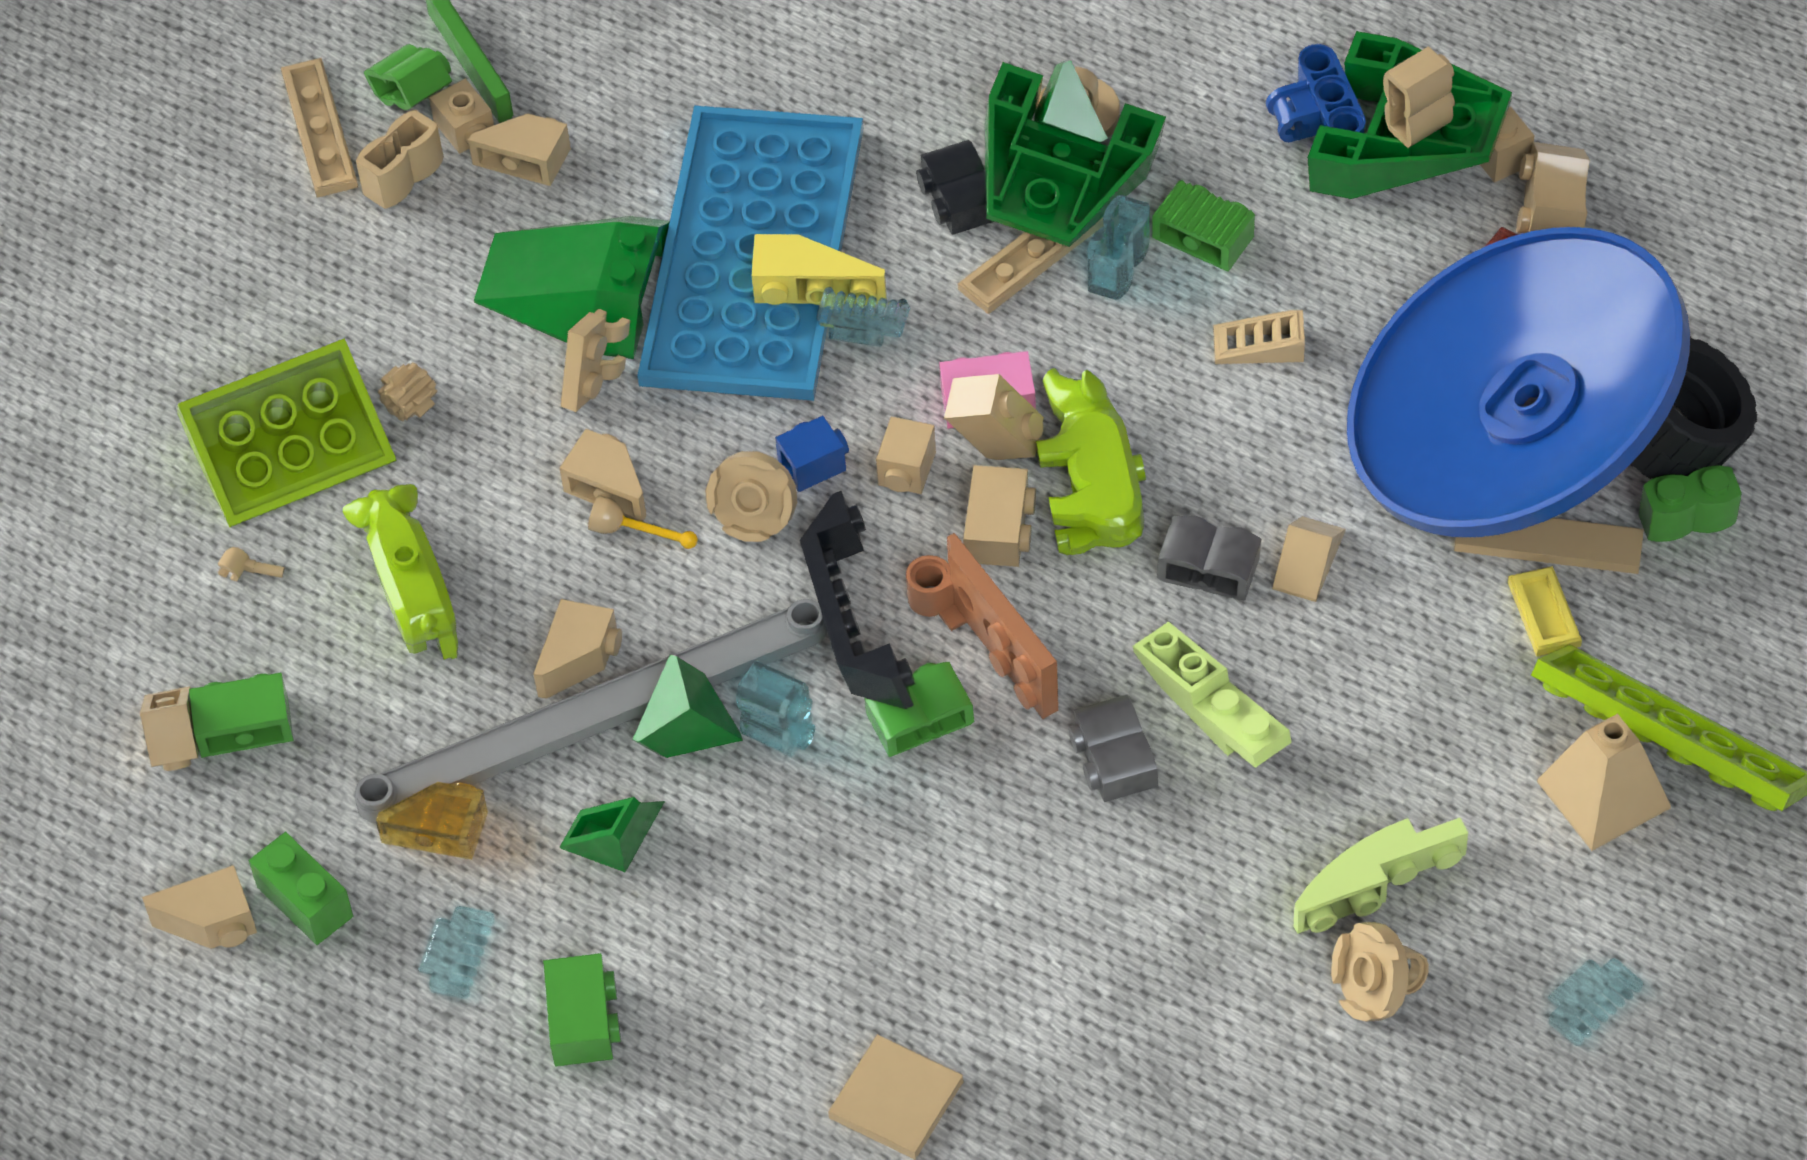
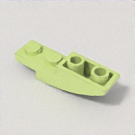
M1167 622L1133 645L1135 655L1160 688L1227 756L1235 751L1256 768L1292 743L1288 728L1229 681L1227 668L1170 622Z
M1407 818L1371 834L1341 853L1312 880L1296 901L1293 926L1297 934L1309 929L1315 933L1326 931L1335 925L1337 919L1354 913L1359 917L1370 915L1377 911L1382 903L1386 902L1387 885L1389 882H1392L1393 885H1403L1413 880L1420 871L1434 866L1442 870L1457 864L1462 856L1466 855L1468 831L1461 818L1418 833L1415 832Z

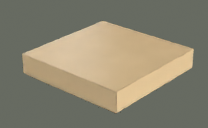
M877 1034L829 1109V1119L916 1160L963 1084V1075Z

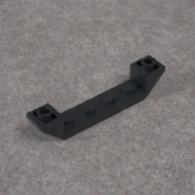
M842 491L832 494L800 539L835 659L851 694L907 709L914 706L908 687L916 685L907 659L904 658L898 661L890 643L866 652L861 640L854 641V637L861 635L852 609L846 611L844 609V606L851 604V600L842 578L835 580V576L842 573L838 561L864 551L859 533L865 531L866 526L858 506L849 507Z

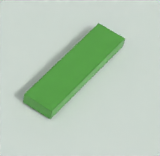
M426 0L429 16L497 121L502 123L513 118L510 92L450 0Z

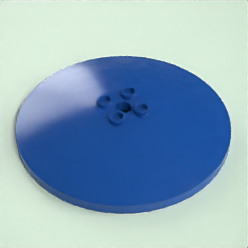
M1560 227L1530 231L1492 243L1465 256L1429 280L1398 309L1375 339L1358 371L1352 388L1347 414L1348 447L1358 476L1378 503L1401 522L1422 531L1450 537H1485L1522 530L1545 522L1582 503L1608 485L1638 457L1662 426L1679 394L1690 353V327L1687 310L1677 286L1660 262L1645 248L1625 237L1593 228ZM1530 397H1538L1533 404L1523 407Z

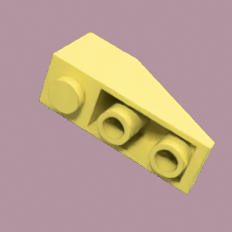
M755 234L751 275L754 303H768L772 305L783 303L814 305L886 304L885 269L799 234Z

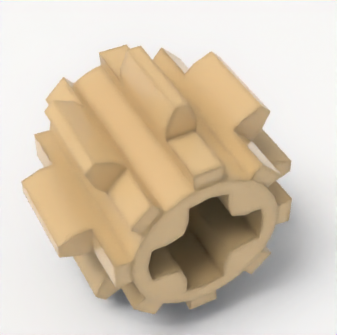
M408 363L406 366L403 364L399 368L395 366L381 378L384 386L378 391V394H380L379 399L388 409L387 411L391 415L398 417L399 420H408L414 415L421 418L435 405L431 398L437 393L435 389L436 383L428 375V372L424 368H420L416 363Z

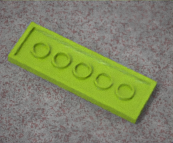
M1571 644L1539 658L1536 662L1531 676L1544 682L1542 686L1549 693L1562 698L1572 697L1585 704L1583 709L1587 713L1602 720H1607L1618 714L1640 741L1646 743L1653 741L1666 748V754L1673 760L1685 765H1692L1694 763L1707 770L1709 778L1724 787L1734 788L1736 786L1751 794L1750 798L1755 804L1771 811L1779 809L1783 811L1807 796L1806 770Z

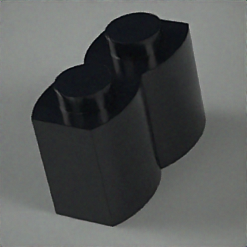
M970 140L920 155L921 169L916 170L918 184L924 195L932 194L934 198L931 201L932 210L939 225L946 223L950 233L954 235L994 222L986 219V174L981 159Z

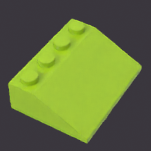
M345 338L180 402L177 405V414L229 527L397 461Z

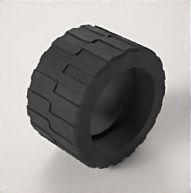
M1690 336V353L1687 369L1679 394L1673 404L1687 418L1672 406L1670 413L1656 435L1630 464L1638 469L1641 474L1649 479L1664 475L1689 476L1694 471L1704 467L1722 466L1752 435L1758 415L1755 408L1757 406L1755 397L1751 393L1748 381L1740 373V369L1725 357V354L1711 347L1708 343L1700 339H1693Z

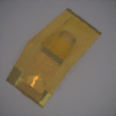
M436 782L379 812L376 824L381 843L472 860L488 810L483 790L476 789L467 783L448 784Z

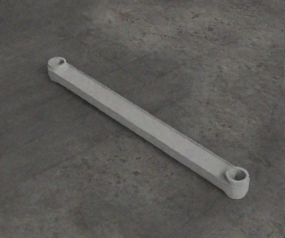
M801 599L792 603L786 609L673 655L705 673L709 682L714 687L817 645L826 636L827 629L819 603L812 599ZM803 621L814 622L810 625H799ZM668 657L380 774L365 776L358 782L354 795L358 813L369 822H385L643 716ZM373 796H385L379 801H368Z

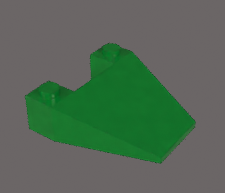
M1356 31L1344 62L1345 74L1357 99L1378 102L1367 134L1319 126L1307 157L1310 191L1354 199L1487 163L1490 161L1510 106L1512 92L1451 64L1454 70L1451 93L1455 101L1452 121L1407 148L1388 129L1385 119V105L1388 100L1384 91L1383 79L1387 71L1422 50L1398 38Z
M1002 62L988 97L984 123L986 219L1070 247L1147 179L1161 143L1166 116L1125 103L1110 143L1107 146L1033 121V116L1039 104L1043 75Z

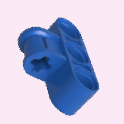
M1312 44L1305 47L1298 57V82L1277 88L1266 99L1265 104L1268 112L1274 115L1278 121L1277 131L1280 139L1289 143L1316 136L1320 125L1365 133V115L1336 53L1332 48L1322 44Z

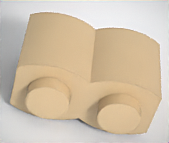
M1429 46L1387 71L1383 79L1384 91L1388 100L1385 105V119L1388 129L1407 148L1444 127L1453 118L1455 101L1451 90L1454 70L1450 61L1444 55H1438Z
M412 110L396 119L389 127L386 136L379 137L366 145L356 159L363 195L382 208L387 209L405 199L411 192L414 183L432 175L439 168L444 158L437 123L417 110Z

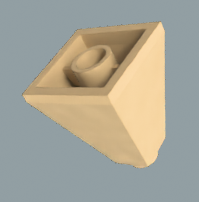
M1618 714L1586 730L1537 779V783L1591 851L1671 809L1670 802L1640 740Z

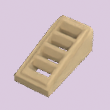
M1303 310L1282 311L1213 325L1215 364L1304 362ZM1281 334H1290V338L1282 339ZM1236 335V348L1228 349L1227 336ZM1245 335H1254L1253 345L1246 346ZM1263 335H1272V341L1264 342Z

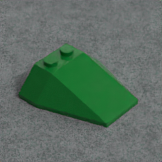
M625 216L495 233L476 291L474 303L566 343L568 331L589 312L595 313L598 309L607 312L606 322L615 323L623 317L630 320L629 335L624 340L607 343L603 355L613 357L620 355L628 359H634L644 326L641 304L655 256H663L670 221Z

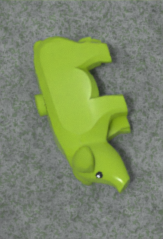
M1052 368L1045 374L1042 384L1054 415L1062 423L1061 430L1052 438L1036 441L1040 468L1068 467L1072 494L1065 497H1048L1053 524L1071 527L1055 530L1059 553L1076 555L1085 553L1096 546L1115 548L1130 545L1138 537L1142 536L1145 520L1139 486L1140 481L1146 480L1141 454L1132 455L1125 424L1108 398L1105 385L1096 375L1089 370H1085L1082 373V379H1072L1060 375L1056 368Z
M413 484L395 486L390 490L375 489L367 497L358 498L344 506L342 512L346 519L355 527L363 528L368 533L366 540L380 583L409 653L416 654L427 650L426 641L436 638L438 648L444 660L457 658L458 638L451 600L426 534L420 522L410 516V512L416 509L418 503L417 487Z

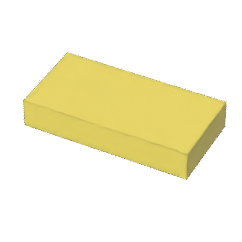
M1553 566L1508 576V585L1536 657L1550 654L1570 644L1576 648L1581 647V636Z

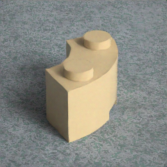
M1532 141L1530 154L1524 153L1520 165L1519 177L1521 180H1526L1524 207L1521 206L1517 218V233L1548 228L1585 227L1587 218L1586 183L1590 159L1584 149Z

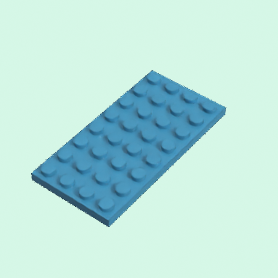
M694 105L637 375L640 387L814 401L832 304L783 303L772 305L768 303H754L751 276L755 234H799L840 252L842 251L864 130L863 118Z

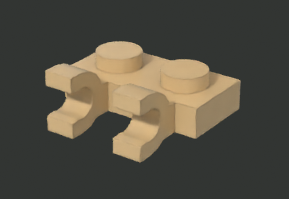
M598 309L595 313L589 312L568 331L560 407L577 412L590 399L597 397L603 380L619 378L625 369L626 358L617 355L613 360L606 361L602 360V356L606 350L607 343L620 342L629 335L630 320L622 317L618 322L608 323L606 322L607 312Z

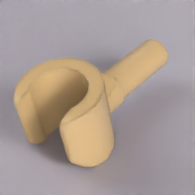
M231 547L226 550L218 562V566L221 567L218 574L226 578L229 572H231L233 575L230 579L236 582L244 571L282 578L285 567L256 562V560L250 559L247 553L238 547Z

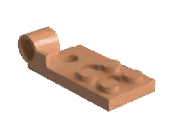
M953 533L947 537L948 563L944 559L933 555L921 556L913 560L906 570L907 597L911 609L922 616L932 617L939 615L951 631L967 623L990 651L989 659L997 674L1001 677L1008 675L1015 683L1014 690L1016 696L1024 708L1029 710L1034 707L1042 719L1057 712V661L958 536Z

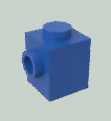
M823 415L809 422L799 423L790 431L775 437L778 461L788 469L798 492L846 471L845 454L849 453L847 441L840 429L833 430Z

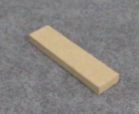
M322 58L281 67L316 197L358 188Z
M1109 211L1070 247L1024 232L958 283V290L989 315L1114 218V211Z
M1551 518L1525 529L1485 537H1456L1454 551L1638 574L1644 529Z

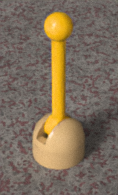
M600 495L595 499L589 517L588 530L601 534L613 533L620 529L621 526H626L678 541L686 549L694 548L698 542L697 535L692 531L679 533L624 516L622 507L615 500Z

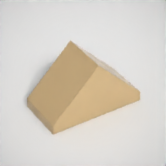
M1304 516L1289 524L1272 589L1316 602L1346 529Z

